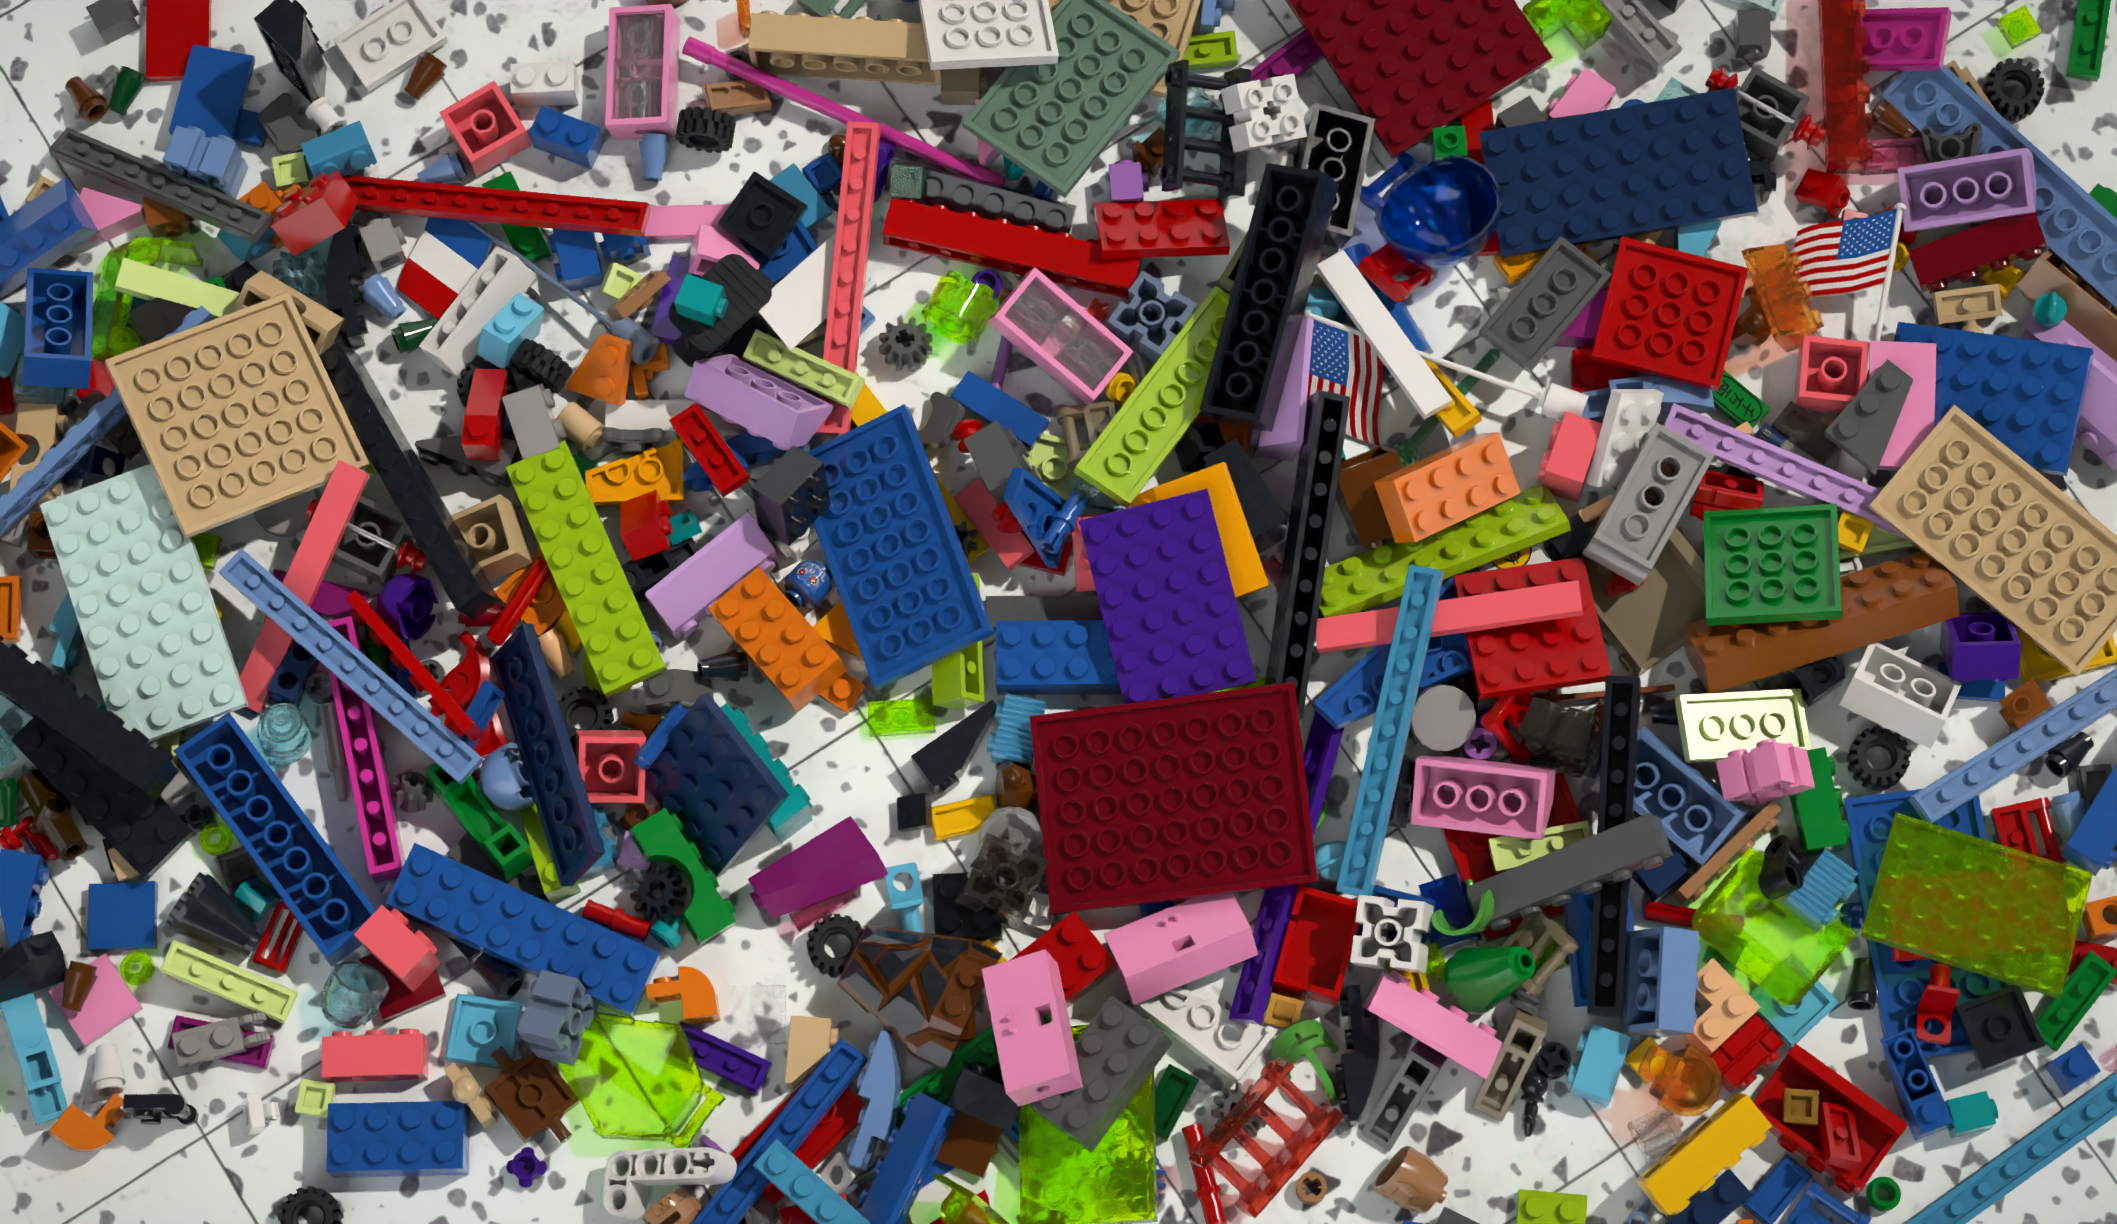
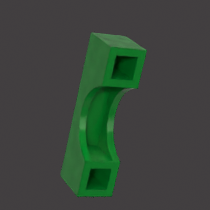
M436 763L425 770L430 788L434 789L436 796L507 882L534 864L531 848L511 823H506L494 811L480 792L472 775L460 785Z
M664 808L630 829L629 836L645 862L663 861L679 868L687 877L691 888V901L688 909L682 916V920L698 947L733 927L736 922L733 916L737 915L730 900L727 897L722 899L716 888L719 887V884L714 874L709 869L705 871L698 861L701 859V854L692 841L687 843L681 831L684 828L675 813L669 814L667 809Z

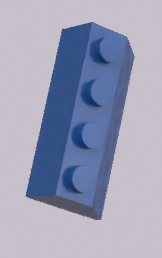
M63 178L0 222V300L27 281V268L46 269L99 232L68 178Z
M918 1092L916 1097H909L902 1111L906 1118L901 1128L895 1127L887 1142V1145L891 1148L885 1159L881 1157L872 1172V1176L876 1179L870 1190L864 1189L857 1203V1207L861 1209L859 1213L871 1224H904L957 1116L958 1110L921 1092Z

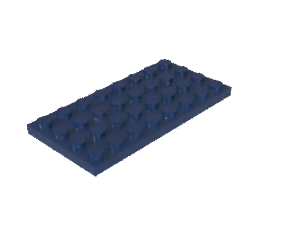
M1735 88L1479 132L1501 259L1548 251L1560 236L1574 246L1750 216L1758 213Z

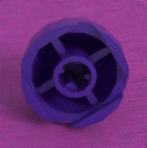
M406 573L395 576L378 593L377 614L398 637L418 640L429 631L435 621L436 615L431 614L434 603L439 604L438 587L432 579L417 574Z

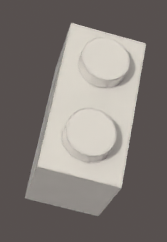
M574 61L510 64L511 96L516 108L579 105V77Z

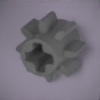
M407 772L404 775H400L399 782H393L391 796L395 797V806H399L405 812L416 813L425 810L426 802H432L434 789L430 788L428 780L423 774Z

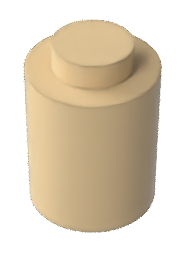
M575 402L565 406L555 419L561 420L566 437L583 451H587L590 448L594 450L603 441L602 428H604V425Z

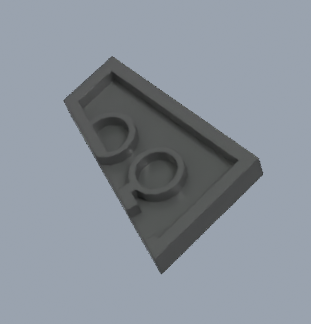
M1887 359L1829 425L1824 435L1876 475L1914 379Z

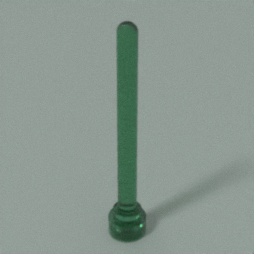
M1496 348L1490 349L1473 369L1486 374L1500 358V351ZM1467 374L1456 387L1466 396L1480 378ZM1434 414L1420 426L1409 440L1398 441L1392 448L1397 450L1403 468L1414 464L1418 459V448L1441 424Z

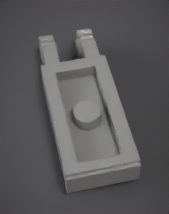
M253 1013L240 1018L237 1016L172 1033L178 1066L184 1068L247 1051V1048L271 1041L268 1032H259L245 1038L242 1028L265 1022V1013Z

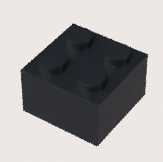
M794 445L751 487L758 526L762 531L787 546H790L798 537L803 536L808 527L819 516L824 515L831 505L824 463Z

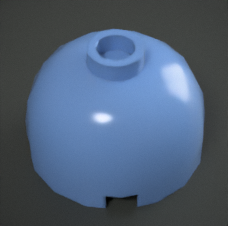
M513 742L497 748L482 762L480 771L481 781L478 783V786L486 800L490 799L494 805L501 809L517 811L535 804L522 759L515 751L518 749V746Z

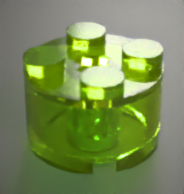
M949 270L945 276L939 278L922 309V318L926 323L930 319L935 324L933 330L953 342L966 344L968 340H973V344H977L988 325L987 321L996 310V303L992 298L994 291L985 284H975L965 279L961 273Z

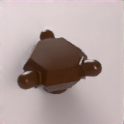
M1748 287L1745 290L1744 297L1741 298L1730 345L1746 346L1752 343L1754 346H1759L1768 339L1772 332V326L1769 324L1768 314L1762 297L1755 287Z
M1011 761L996 763L995 789L997 806L999 808L1011 806L1021 807L1026 810L1032 806V801H1038L1036 774H1031V771Z

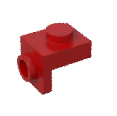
M1808 168L1794 192V196L1799 202L1824 207L1830 217L1838 218L1842 209L1848 204L1850 191L1841 176Z

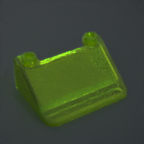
M1752 846L1697 909L1692 918V926L1694 931H1699V936L1777 1002L1783 1005H1794L1803 999L1859 933L1846 923L1833 922L1826 926L1818 935L1776 899L1773 901L1767 899L1762 894L1758 885V876L1761 872L1764 855Z

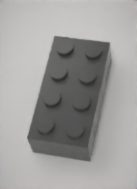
M1111 995L1074 1044L1083 1087L1035 1101L1029 1105L1041 1118L1092 1153L1173 1043L1164 1031Z

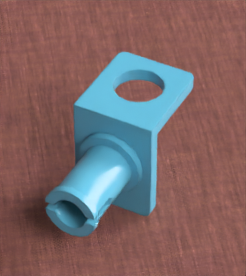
M911 862L886 867L888 875L885 876L891 910L899 911L903 930L924 933L918 906L924 903L917 864ZM899 872H907L912 876L913 884L906 891L898 890L893 884V879Z

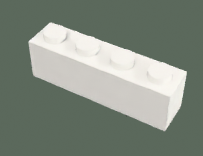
M496 246L422 341L419 348L439 368L459 378L461 370L468 367L467 364L477 355L482 327L517 293L523 295L536 279V276L516 255Z

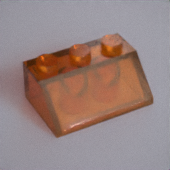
M1785 244L1742 250V255L1773 339L1788 353L1798 349L1804 335L1823 337L1820 328L1825 327L1819 310L1812 309L1809 299L1813 298L1814 295L1807 279L1802 281L1798 270L1802 269L1803 266L1796 250L1791 252Z

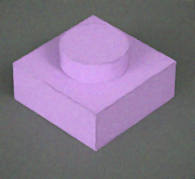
M626 831L617 864L640 871L644 869L650 873L654 861L645 862L630 838L629 831Z

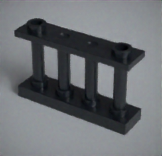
M1183 59L1168 64V69L1165 73L1167 97L1163 165L1160 169L1162 191L1177 190L1182 188L1183 182L1217 186L1218 199L1232 200L1244 197L1247 150L1236 153L1233 151L1229 127L1235 126L1234 115H1226L1224 103L1222 110L1187 105L1188 86L1221 91V89L1235 84L1250 82L1251 69H1234L1224 72V78L1188 73L1189 60ZM1186 118L1219 122L1222 126L1221 141L1185 137ZM1184 150L1218 154L1220 157L1219 173L1183 169Z

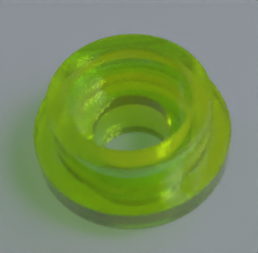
M222 823L207 825L199 836V844L202 850L211 856L225 854L233 843L231 830ZM213 834H220L221 839L218 843H210V838Z
M143 952L128 954L120 966L123 979L131 985L147 983L155 971L153 960ZM141 963V971L132 973L131 968L133 964Z

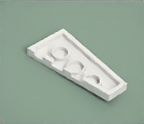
M1177 987L1133 1005L1131 999L1129 1002L1234 1083H1238L1278 1032V1029L1269 1025L1265 1027L1261 1024L1236 1023L1228 1019L1229 1010L1220 1007V1004L1209 999L1206 1001L1191 994V991L1182 987Z

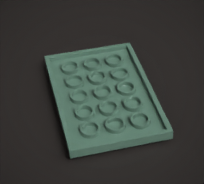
M1062 0L1051 14L1059 53L1058 64L1008 66L962 122L964 129L1064 198H1066L1165 76L1168 64L1176 62L1180 57L1178 49L1105 0Z

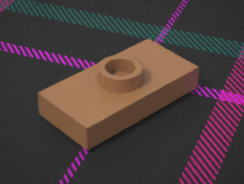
M747 80L703 85L702 91L706 107H709L712 111L718 109L721 110V114L735 115L771 110L772 103L769 91Z
M664 270L650 271L607 309L608 315L615 321L629 317L635 310H643L653 302L652 296L671 278Z

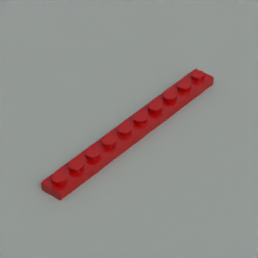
M352 175L343 177L359 199L354 210L639 237H644L651 212L650 205L647 202Z

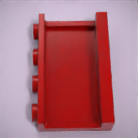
M1796 1043L1753 1101L1772 1125L1768 1131L1778 1138L1776 1142L1790 1153L1797 1151L1806 1158L1805 1163L1811 1169L1820 1174L1823 1171L1835 1179L1833 1181L1834 1185L1847 1194L1853 1192L1858 1195L1863 1190L1874 1171L1909 1125ZM1784 1088L1818 1090V1107L1823 1101L1854 1109L1862 1164L1856 1171L1825 1164L1819 1123L1816 1127L1782 1124V1095Z

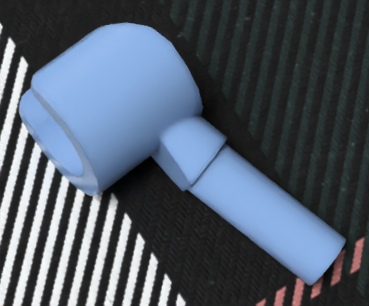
M1646 1194L1638 1210L1629 1215L1628 1224H1631L1632 1218L1635 1215H1641L1644 1218V1224L1649 1223L1647 1213L1651 1201Z

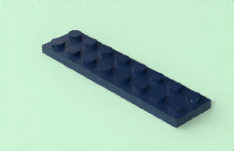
M522 623L490 660L499 689L505 693L503 702L561 886H573L605 853L604 842L596 824L595 814L591 808L585 782L582 779L576 761V754L573 751L568 736L567 726L561 714L558 697L554 692L549 669L546 666L541 651L540 641L537 638L534 625Z

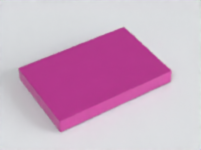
M1949 7L1857 9L1847 68L1850 72L1942 70L1952 14Z

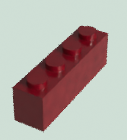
M2035 212L1999 218L1910 249L1908 253L1921 291L1929 290V293L1932 294V292L1945 290L1948 288V283L1960 280L1961 283L1972 281L1979 277L1980 272L1991 269L1992 272L2004 270L2010 267V262L2023 258V261H2029L2042 255L2041 251L2047 249V245Z

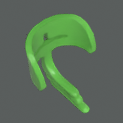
M1471 879L1465 882L1466 888L1474 884ZM1466 890V897L1474 917V921L1467 927L1457 929L1451 926L1444 918L1442 910L1433 912L1431 916L1433 926L1439 932L1451 936L1475 934L1485 931L1487 929L1485 926L1490 922L1494 913V898L1491 890L1482 893L1477 916Z
M1304 1020L1285 1029L1276 1037L1271 1045L1273 1060L1286 1081L1291 1079L1290 1071L1299 1058L1306 1056L1314 1068L1331 1106H1336L1338 1099L1332 1081L1314 1053V1050L1320 1047H1329L1331 1052L1335 1054L1339 1052L1338 1047L1324 1027L1316 1020ZM1299 1035L1305 1042L1299 1044L1296 1036Z

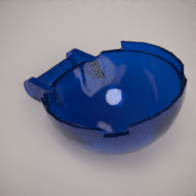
M1404 152L1397 157V162L1367 187L1362 186L1359 200L1375 212L1374 220L1384 242L1402 259L1428 268L1455 266L1479 253L1490 242L1500 220L1502 210L1500 185L1494 174L1486 166L1471 158L1449 154L1450 160L1432 161L1425 166ZM1404 172H1407V173H1408V174H1406L1405 176H1403L1402 178H1400L1399 180H1397V181L1386 191V193L1384 194V196H1383L1382 198L1378 195V194H1379L1381 191H1383L1387 186H1389L1393 181H1395L1398 177H1400Z

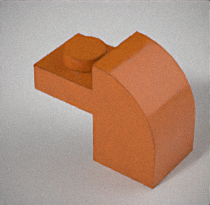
M679 966L677 967L679 980H674L673 977H660L653 980L654 984L646 985L647 998L650 1004L682 1000L686 1024L695 1025L721 1021L718 997L714 987L707 976L695 968Z
M114 1093L94 1119L71 1103L48 1133L71 1150L77 1152L99 1150L110 1143L115 1137L105 1129V1126L108 1124L113 1128L124 1115L125 1111L121 1109L124 1099Z

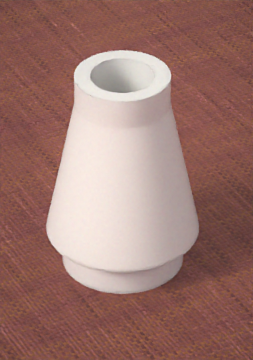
M101 1044L96 1047L92 1087L96 1089V1094L99 1096H112L114 1093L118 1095L123 1092V1085L126 1084V1079L117 1055L116 1045Z

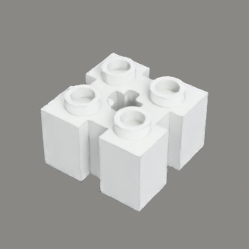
M1294 74L1272 77L1263 81L1255 80L1239 83L1221 89L1226 115H1234L1235 126L1229 127L1234 153L1257 149L1266 145L1273 146L1289 143L1307 137L1302 112L1295 113L1292 102L1299 99Z
M1359 895L1355 922L1363 925L1362 936H1353L1350 962L1361 967L1386 969L1387 961H1390V967L1396 970L1426 974L1429 947L1422 944L1421 940L1422 933H1431V916L1434 906L1421 901L1398 899V905L1394 907L1395 902L1387 898ZM1395 927L1397 936L1392 941L1387 938V934L1389 931L1393 932Z

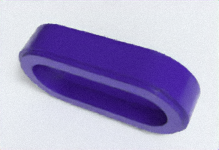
M882 141L879 142L873 203L877 202L882 193L890 159L895 157L894 146Z

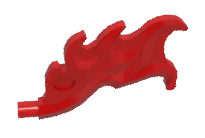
M468 630L458 636V640L467 649V655L463 662L448 672L441 684L443 688L450 689L448 693L465 712L483 681L490 682L491 664L480 640L476 641ZM432 707L431 714L437 718L439 713ZM444 712V725L454 733L453 729L447 724L452 718ZM497 712L493 715L484 734L473 749L482 758L509 742L517 744L516 741L508 739L504 734ZM473 772L471 774L473 779L479 780V776Z

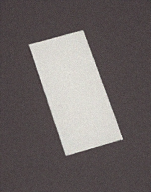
M836 232L772 288L770 301L759 310V313L790 351L827 318ZM868 268L866 270L865 283L873 277Z

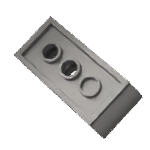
M1656 423L1654 427L1652 426L1649 429L1581 554L1637 586H1641L1650 570H1652L1715 455L1663 425ZM1661 463H1667L1672 467V477H1667L1661 472ZM1645 491L1653 492L1656 495V506L1646 502L1644 497Z

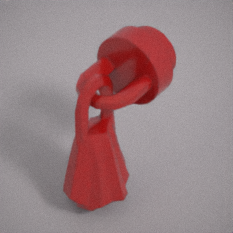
M27 816L22 819L21 824L12 831L7 826L0 830V844L4 849L18 851L23 847L20 839L27 835L34 845L37 854L44 860L51 861L59 858L47 836L41 835L38 832L33 834L30 831L33 826V816Z

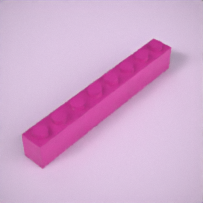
M352 616L327 621L331 627L364 654L359 627ZM329 671L369 875L375 883L396 879L406 860L393 796H391L392 791L376 712Z

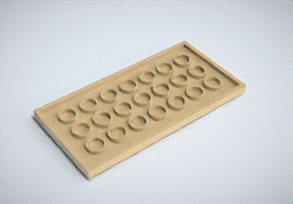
M1956 405L1948 411L1868 506L1935 562L1945 567L1947 572L2005 619L2013 623L2016 628L2075 676L2081 673L2117 630V535Z

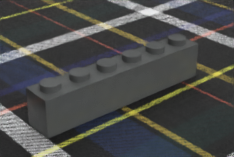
M1647 813L1467 887V891L1477 916L1482 893L1491 890L1494 898V913L1490 922L1485 927L1497 931L1509 927L1511 920L1522 916L1523 919L1539 915L1542 912L1541 908L1552 904L1555 907L1567 904L1572 901L1571 896L1578 893L1591 894L1602 889L1603 883L1610 880L1614 882L1627 880L1633 876V871L1644 867L1645 870L1659 867L1664 864L1663 859L1673 856L1660 817Z

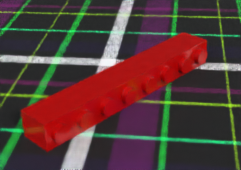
M902 197L900 200L891 198L882 231L883 245L1022 276L1035 267L1054 283L1128 299V291L1138 278L1142 258L1101 259L1099 242L1096 239L1079 240L1065 232L1052 234L1043 232L1037 226H1016L1002 218L989 220L981 218L977 213L970 211L962 213L953 212L939 204L926 206L907 197Z

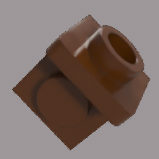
M1161 127L1142 143L1136 141L1132 144L1133 162H1141V171L1145 172L1147 170L1153 177L1160 172L1163 165L1165 131Z

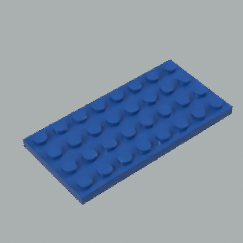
M903 404L806 452L824 463L831 505L827 512L819 516L813 524L874 688L879 690L995 634L908 406Z
M1922 789L1843 799L1844 816L1850 829L1849 844L1853 867L1858 872L1855 878L1858 885L1857 890L1869 958L1872 959L1879 995L1877 1004L1883 1038L1911 1027L1916 1036L1917 1006L1925 986L1929 985V968L1933 964H1945L1951 968L1950 988L1960 990V996L1955 1006L2013 984L2008 955L1893 962L1885 905L1880 887L1881 878L1993 872L1979 795L1929 827L1926 826L1908 800ZM1954 1010L1952 1013L1951 1040L1949 1045L1918 1041L1926 1059L1972 1053ZM1927 1020L1924 1023V1028L1930 1034L1938 1035L1943 1032V1026L1937 1020Z

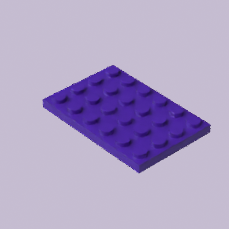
M1208 488L1079 520L1124 704L1213 693L1256 682Z

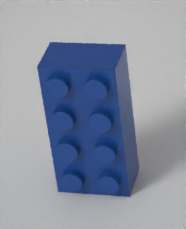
M27 268L22 385L89 389L92 357L93 272Z
M996 621L997 695H1006V693L1013 695L1122 694L1104 621Z
M458 1101L329 1103L326 1172L333 1178L469 1175L470 1107L466 1103Z

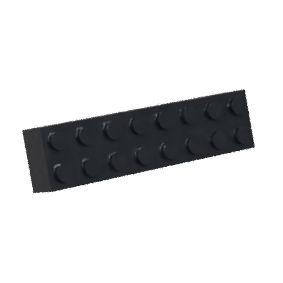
M1271 163L1266 164L1199 409L1212 421L1269 432L1273 430L1339 186L1327 172Z

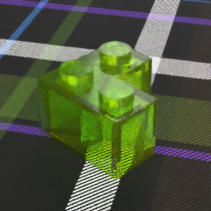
M1531 0L1522 9L1523 14L1542 42H1545L1565 28L1584 51L1604 37L1613 19L1598 0Z

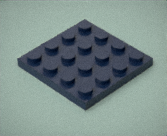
M709 693L699 696L669 734L668 744L649 769H645V787L662 809L666 808L669 814L675 813L684 828L681 833L688 842L692 841L695 844L702 860L716 877L726 873L790 796Z

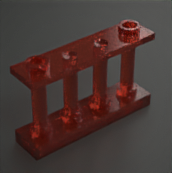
M1278 1057L1263 1067L1260 1073L1261 1077L1208 1137L1202 1138L1195 1145L1194 1153L1188 1159L1192 1164L1206 1169L1211 1164L1240 1192L1239 1199L1234 1205L1242 1213L1255 1219L1344 1117L1336 1107L1322 1102L1320 1105L1315 1106L1286 1077L1295 1066L1291 1062ZM1276 1087L1306 1115V1122L1298 1131H1293L1264 1102ZM1254 1113L1284 1141V1147L1276 1156L1271 1157L1242 1128ZM1232 1138L1262 1166V1172L1253 1182L1249 1183L1220 1154V1151Z

